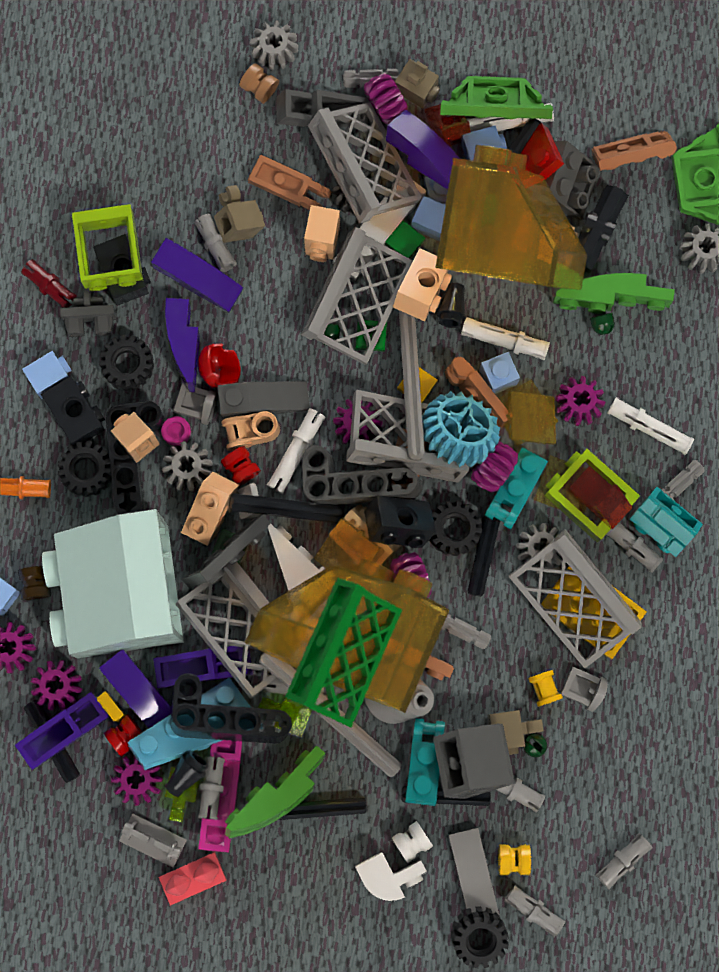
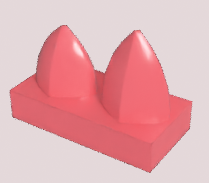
M216 852L158 877L170 906L227 881Z

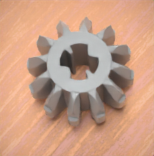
M277 20L272 27L267 22H264V31L255 28L254 36L256 38L250 40V46L254 48L251 51L252 57L254 59L259 58L258 63L261 67L269 62V69L273 71L275 64L279 63V66L284 70L286 67L285 60L293 63L295 60L293 53L298 52V44L295 43L297 35L295 32L290 33V26L288 24L280 28L279 21ZM271 43H275V45L279 47L274 48V46Z
M709 223L705 224L703 230L696 225L692 228V233L686 232L684 234L685 242L680 244L679 249L685 252L681 256V261L691 260L688 266L689 270L694 269L696 265L699 266L698 271L700 274H703L706 268L711 272L717 270V265H719V228L712 232ZM702 244L707 245L706 250L710 248L708 253L702 252L703 247L700 249Z
M184 441L181 442V451L178 452L174 446L170 448L174 457L164 456L163 460L170 465L163 467L162 471L164 474H171L167 479L170 485L178 481L177 490L182 491L185 483H187L189 491L193 492V482L197 481L199 486H201L203 482L201 476L207 478L211 474L209 470L204 468L211 467L213 462L211 459H204L208 455L206 449L198 452V443L194 442L190 450H188V446ZM184 461H188L189 464L193 461V470L188 473L186 469L185 472H182V463Z
M542 523L538 532L533 524L530 525V535L526 532H521L519 535L526 543L519 542L516 544V549L525 550V552L518 555L517 559L522 561L533 557L539 551H535L534 546H537L540 541L545 543L544 547L555 539L553 536L557 533L558 529L553 527L547 533V525ZM555 548L545 555V567L554 568L552 562L556 565L562 564L563 560L557 555L559 553ZM541 559L535 563L536 566L541 565Z

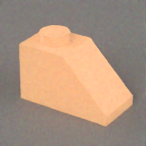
M135 412L131 415H122L113 424L112 434L136 463L160 445L154 433Z

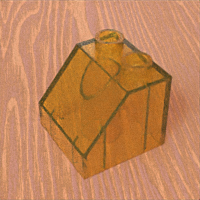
M476 145L473 161L453 158L435 268L553 288L581 290L587 253L545 178L542 175L525 170L527 155L512 153V150Z
M361 559L356 571L330 565L260 608L244 643L298 668L336 579L340 578L357 583L366 588L370 593L402 609L365 698L406 713L450 610L428 598L433 586L430 581L408 571L399 570L393 583L391 582L394 575L393 571L372 561ZM362 597L356 610L357 615L367 610L364 597ZM385 609L376 614L379 626L385 624L390 611ZM369 618L359 623L361 635L371 631ZM351 627L348 629L343 640L344 645L354 640ZM373 639L363 643L366 656L371 654L375 647ZM356 648L346 652L348 665L358 661ZM338 657L335 658L331 667V675L341 670ZM360 668L350 673L353 686L359 683L362 673ZM343 677L333 682V686L346 690Z

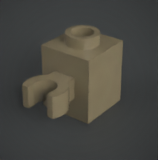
M409 59L395 80V84L403 97L422 109L428 101L433 103L440 91V88L437 87L439 76L428 70V66Z
M227 186L225 188L226 193L219 194L220 203L224 207L214 216L223 243L253 238L265 227L263 215L258 208L256 200L241 202L238 186Z
M520 710L487 715L489 725L503 724L509 755L519 754L518 748L525 747L524 734L544 731L542 719L521 722Z

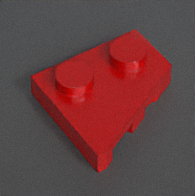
M542 123L538 125L506 176L513 195L520 201L564 165L552 135Z

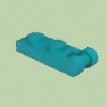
M522 447L514 470L499 488L485 516L492 520L496 518L504 522L503 526L511 530L548 461ZM501 503L512 508L511 512L501 508Z
M415 718L405 799L407 803L436 806L440 773L434 740L433 743L422 742V734L434 735V737L444 734L445 722L443 721L428 723L424 722V719Z

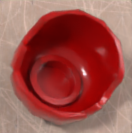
M222 343L205 346L201 350L197 362L200 377L213 388H218V385L238 383L241 375L240 362L236 352L223 349Z

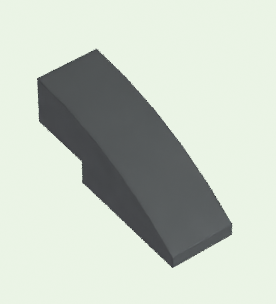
M285 89L276 96V123L308 127L320 109L329 108L330 112L368 103V98L323 90L307 93ZM365 113L357 115L356 120L369 125V119ZM338 119L335 120L339 128L349 126Z

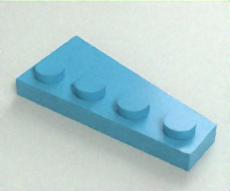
M230 678L202 694L201 704L251 708ZM183 714L177 717L178 723L186 727L193 724V719L189 715ZM169 715L127 743L143 769L147 770L181 758L183 754L189 753V751H200L209 748V745L223 740L177 736L171 729V715ZM214 716L208 719V723L212 728L218 729L224 726L222 719ZM249 719L239 720V726L243 730L250 731L254 729V724Z

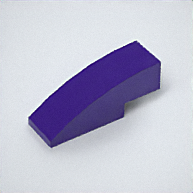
M407 110L403 111L388 124L386 142L408 155L407 164L452 193L470 178L471 173L449 145L430 127Z
M165 238L151 261L153 269L177 281L180 286L228 313L244 289L217 268L168 238Z
M166 298V327L173 359L188 391L195 393L200 346L199 328L190 327L191 307L189 299Z
M228 646L226 654L231 660L242 662L243 647ZM249 648L247 655V663H251ZM211 649L153 658L157 688L174 687L178 677L187 673L196 675L201 683L233 678ZM246 669V676L253 675L252 669Z
M124 649L120 650L99 668L148 728L171 715L172 707Z
M90 692L15 744V747L31 770H34L108 719L109 716L93 693Z

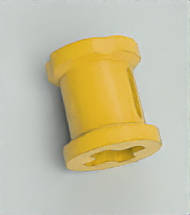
M553 670L528 678L529 682L533 683L538 697L536 703L538 707L563 699L562 694L558 693L552 677L554 675Z

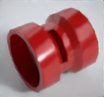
M245 446L237 448L221 460L223 467L232 473L233 482L239 484V486L250 481L261 472L257 463L250 460V453Z
M127 714L120 720L119 726L115 728L110 727L104 732V735L120 756H124L130 749L127 742L143 732Z

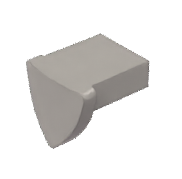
M182 383L174 407V413L201 420V424L208 425L215 410L218 392L213 390L207 391L197 387L195 393L189 392L185 384Z
M572 667L561 694L587 706V710L593 712L606 695L608 681L604 677L600 676L598 678Z

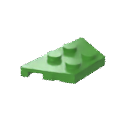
M467 76L462 81V85L452 91L451 99L441 102L440 115L475 116L477 118L503 117L510 120L516 118L552 119L553 106L551 104L544 105L541 102L542 95L533 89L525 78Z
M718 124L714 129L705 135L702 134L693 140L690 145L684 146L671 157L680 212L719 225Z

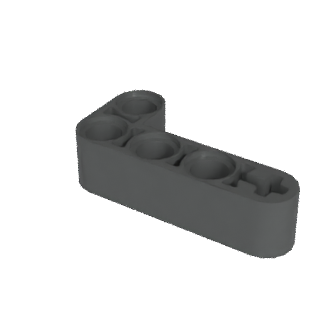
M318 445L310 446L303 454V490L307 498L314 503L326 505L371 503L377 495L415 499L422 492L423 485L421 479L409 468L335 473L334 458L325 448ZM324 455V463L320 467H313L314 459L317 456ZM409 478L413 483L408 484L405 490L400 484H405L406 479ZM376 480H383L384 486L382 490L372 492V484ZM348 482H354V490L350 494H343L344 485ZM325 484L324 493L318 497L314 496L316 486Z

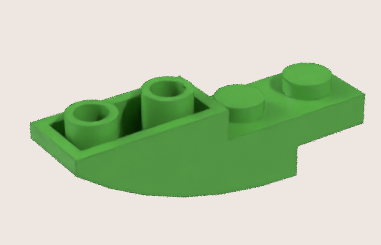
M613 273L598 275L571 283L556 291L553 303L559 304V307L565 310H576L577 307L588 308V312L594 314H604L606 311H610L614 305V300L618 301V304L621 306L633 307L638 303L647 305L648 309L661 311L665 307L669 308L672 304L675 289L646 286L647 274Z
M317 745L311 752L306 749L295 761L297 765L295 770L291 774L286 771L276 782L277 790L268 782L262 788L256 786L245 799L248 802L241 811L236 808L226 819L225 823L228 826L226 827L225 835L228 838H233L259 830L277 821L299 805L313 791L315 783L308 777L322 763L326 753Z

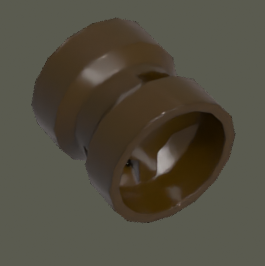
M32 566L18 570L19 580L23 584V588L20 591L21 600H35L51 596V588H48L45 582L43 566Z

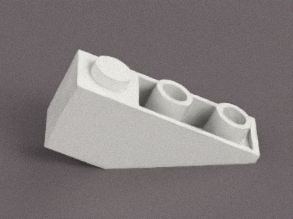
M270 524L268 530L288 591L311 614L331 593L334 586L332 581L335 578L323 566L318 569L310 562L313 556L304 547L300 546L297 549L289 542L292 536L282 526L279 525L275 528Z

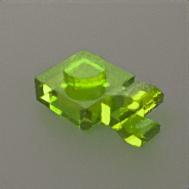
M263 697L258 708L285 711L292 719V727L289 733L303 737L312 712L311 709L287 698H284L283 703L280 704L272 699ZM276 722L274 727L281 730L282 728Z
M175 767L170 768L168 781L171 778L175 770ZM200 780L184 791L180 797H175L166 789L165 797L173 799L169 820L183 823L186 802L196 803Z

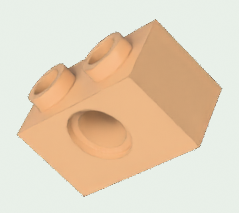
M311 205L304 237L305 255H309L311 260L317 262H327V259L334 260L340 231V210Z
M419 248L397 292L393 308L425 321L429 312L435 313L442 298L438 296L440 290L446 291L452 278V275L448 274L451 262Z
M212 472L202 482L181 533L208 546L217 536L230 507V497L236 493L239 484Z

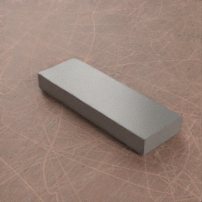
M473 828L448 834L466 909L471 908L473 913L476 912L477 906H481L484 912L487 907L492 910L493 914L495 912L499 914L479 829Z

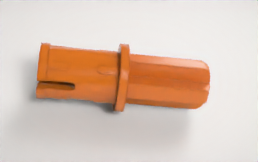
M20 476V479L0 478V495L19 496V499L24 497L50 498L51 480L25 479V476Z

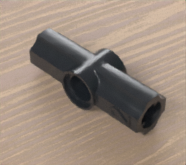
M606 185L605 189H603L594 211L590 212L580 232L581 237L568 261L573 267L589 273L594 268L603 246L606 247L617 225L616 220L629 196L623 189Z

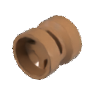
M254 63L243 75L239 86L246 92L251 91L254 93L255 98L264 104L276 91L279 80L273 75L265 74L264 69L257 63Z

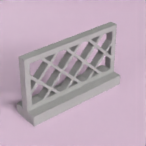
M371 102L331 112L329 108L318 110L308 127L360 224L370 221L375 215L418 204L421 201L422 197L396 148L386 142L387 132ZM365 113L370 121V126L356 120L357 115ZM338 119L348 124L347 132L340 129L335 120ZM353 127L367 134L365 141L351 135ZM371 136L381 141L383 150L369 144ZM348 142L362 149L360 156L352 153ZM366 151L380 158L378 165L364 159ZM384 161L395 167L396 174L382 168ZM361 166L375 173L373 180L365 177ZM379 176L393 182L391 190L377 183ZM397 185L405 188L410 197L405 198L396 193ZM374 191L388 197L387 202L380 205Z
M355 227L347 234L301 335L310 340L316 339L366 365L393 309L397 292L413 260L367 237L365 231ZM365 245L375 250L378 261L365 265L361 254ZM395 260L403 264L404 267L400 275L391 278L385 262ZM358 261L359 267L354 268ZM380 264L385 280L372 284L367 268ZM361 270L367 286L353 290L349 278L352 273ZM387 284L390 292L389 300L379 303L374 287ZM345 287H346L347 290H348V292L343 293V291H344V289H345ZM368 290L373 306L360 310L355 294ZM350 296L355 312L341 316L338 302L341 298ZM385 306L384 311L382 313L380 307ZM375 309L379 322L376 327L367 329L362 313ZM333 313H335L336 318L331 319ZM356 315L362 331L348 336L343 319ZM338 321L343 338L333 340L323 335L328 324ZM374 331L370 339L369 332ZM360 335L364 336L367 348L363 355L353 350L351 338ZM345 341L346 346L342 345L339 342Z
M361 390L354 392L350 447L347 450V462L383 469L409 468L416 475L457 483L469 472V466L466 463L459 468L455 461L448 464L447 458L443 456L437 459L438 454L436 453L438 452L436 450L425 452L424 458L421 460L409 459L408 448H405L408 446L407 434L401 428V425L406 422V414L403 419L396 422L387 411V409L393 406L400 408L405 414V399ZM361 400L371 402L378 411L368 416L361 408ZM421 403L423 413L428 406L426 403ZM380 414L391 426L383 433L372 421ZM367 425L376 438L371 441L359 439V429ZM394 430L404 443L401 446H394L385 436Z
M566 529L509 575V578L584 669L629 634L633 635L642 628L641 620ZM554 548L563 558L562 569L544 567L545 555ZM541 559L540 566H533ZM566 562L572 570L565 569ZM526 570L540 571L538 587L525 586L519 576ZM543 572L560 573V589L542 588ZM564 574L577 575L581 579V592L563 590ZM585 586L590 590L591 593L584 592ZM530 591L538 592L537 599ZM541 592L559 594L557 610L544 609L540 604ZM562 595L580 597L579 612L561 611ZM583 597L596 598L600 602V615L582 613ZM604 609L609 613L610 616L603 615ZM549 614L557 615L556 622ZM560 616L578 617L576 633L563 632L559 627ZM581 618L599 620L598 634H580ZM602 621L616 622L622 631L614 637L601 636ZM568 637H570V638H576V639H575V645L572 643V641H571ZM579 639L596 640V651L585 658L578 650ZM600 641H605L606 643L600 647Z
M229 562L222 569L224 574L217 580H221L227 587V598L212 596V585L217 581L212 584L206 582L178 600L175 605L251 699L276 680L277 677L273 674L267 677V672L270 671L263 665L247 663L248 648L264 652L270 648L279 653L291 667H294L301 661L306 647L237 562L234 564ZM207 589V595L201 594L203 591ZM192 599L205 600V614L193 613L187 603ZM211 602L226 604L225 618L209 615ZM231 605L243 607L247 612L246 621L230 619ZM208 621L224 624L223 638L211 636L208 632ZM229 625L245 627L244 641L228 639ZM250 628L263 632L265 635L264 645L249 642ZM227 645L243 647L242 662L231 660L227 656ZM246 669L262 671L261 683L254 688L245 678Z

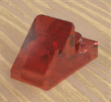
M441 104L424 109L430 128L449 147L460 143L462 135L471 133L469 121L464 116L440 115Z
M590 466L568 488L573 495L611 529L633 508L616 484L611 486Z

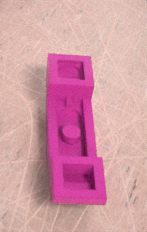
M223 740L211 745L210 756L214 757L213 769L215 770L217 757L225 759L221 786H224L223 793H220L218 820L209 819L210 807H208L207 818H202L199 850L225 853L230 851L231 838L225 835V830L228 826L225 821L236 808L243 741Z

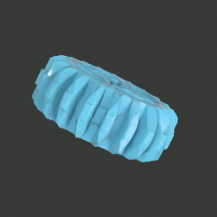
M451 391L445 396L440 394L428 404L422 415L424 442L430 443L429 450H436L438 452L437 459L443 456L447 458L448 464L455 461L459 468L465 463L471 468L476 463L481 464L488 457V453H493L495 446L499 443L500 427L496 425L498 418L490 416L492 408H484L483 400L480 402L473 400V394L468 398L464 396L462 391L456 394V396Z

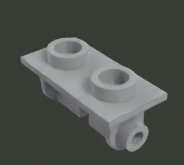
M133 813L129 821L126 822L119 840L173 868L187 839Z

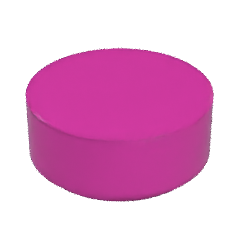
M173 416L163 423L161 434L167 444L178 447L181 446V442H188L191 437V428L184 418Z

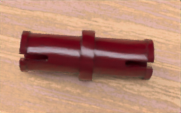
M34 259L29 260L26 265L34 273L30 269L23 267L21 274L37 285L39 292L43 295H49L62 308L71 307L72 304L64 297L73 302V298H77V295L61 284L55 274H49Z

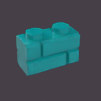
M655 487L630 518L638 532L651 536L657 541V546L665 553H671L675 557L689 544L703 525L658 487Z

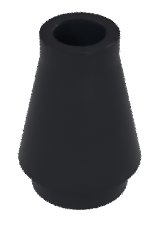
M449 283L437 313L440 325L447 328H459L462 322L465 321L464 285Z
M189 751L187 755H182L165 788L175 797H180L184 791L206 775L205 770L209 767L207 762L193 751Z

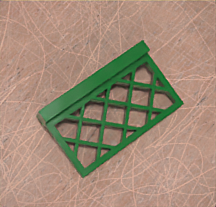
M337 578L285 698L352 728L402 609L370 593L366 588L357 583ZM362 597H364L367 610L357 615L356 610ZM385 609L390 611L385 624L379 626L376 614ZM369 618L371 631L361 635L359 623ZM351 627L354 640L344 645L343 640L348 629ZM373 639L375 647L372 653L366 656L363 643ZM356 648L358 661L348 665L346 652ZM338 657L341 670L331 675V667L335 658ZM360 668L362 673L359 683L353 686L350 673ZM343 677L346 690L335 695L333 682ZM325 687L328 700L317 705L316 702L320 692ZM348 698L349 706L344 717L340 716L337 703Z

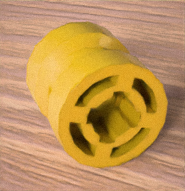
M499 844V875H509L511 872H518L520 875H530V845H519L517 848H511L508 844Z

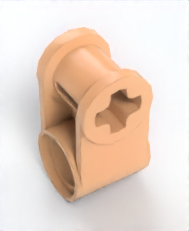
M268 411L234 416L221 421L222 426L226 428L229 442L226 446L228 451H234L242 446L249 448L253 445L273 441L280 432V425L276 417ZM265 420L273 422V428L270 432L261 433L258 431L261 422Z

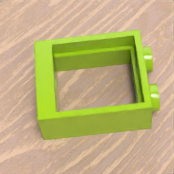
M131 204L72 213L80 279L85 289L89 288L91 291H100L106 289L107 285L113 284L127 287L135 285L136 281L143 280L135 218ZM127 225L133 269L90 275L85 231Z
M586 449L582 454L576 451L565 463L569 468L562 476L556 473L545 485L550 490L544 496L593 540L599 542L636 502L640 495L592 452ZM584 462L623 495L597 526L558 492Z

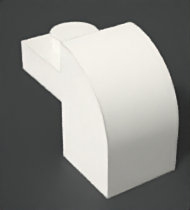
M382 852L355 865L367 890L377 898L388 901L404 898L405 896L400 885L405 883L407 888L422 881L423 877L421 874L427 872L422 861L418 860L393 873Z

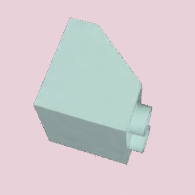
M157 509L120 514L54 534L56 550L43 552L42 564L47 587H61L63 609L50 611V629L55 647L68 645L69 655L75 658L118 653L122 649L131 651L184 643L180 611L175 605L178 601L169 529Z

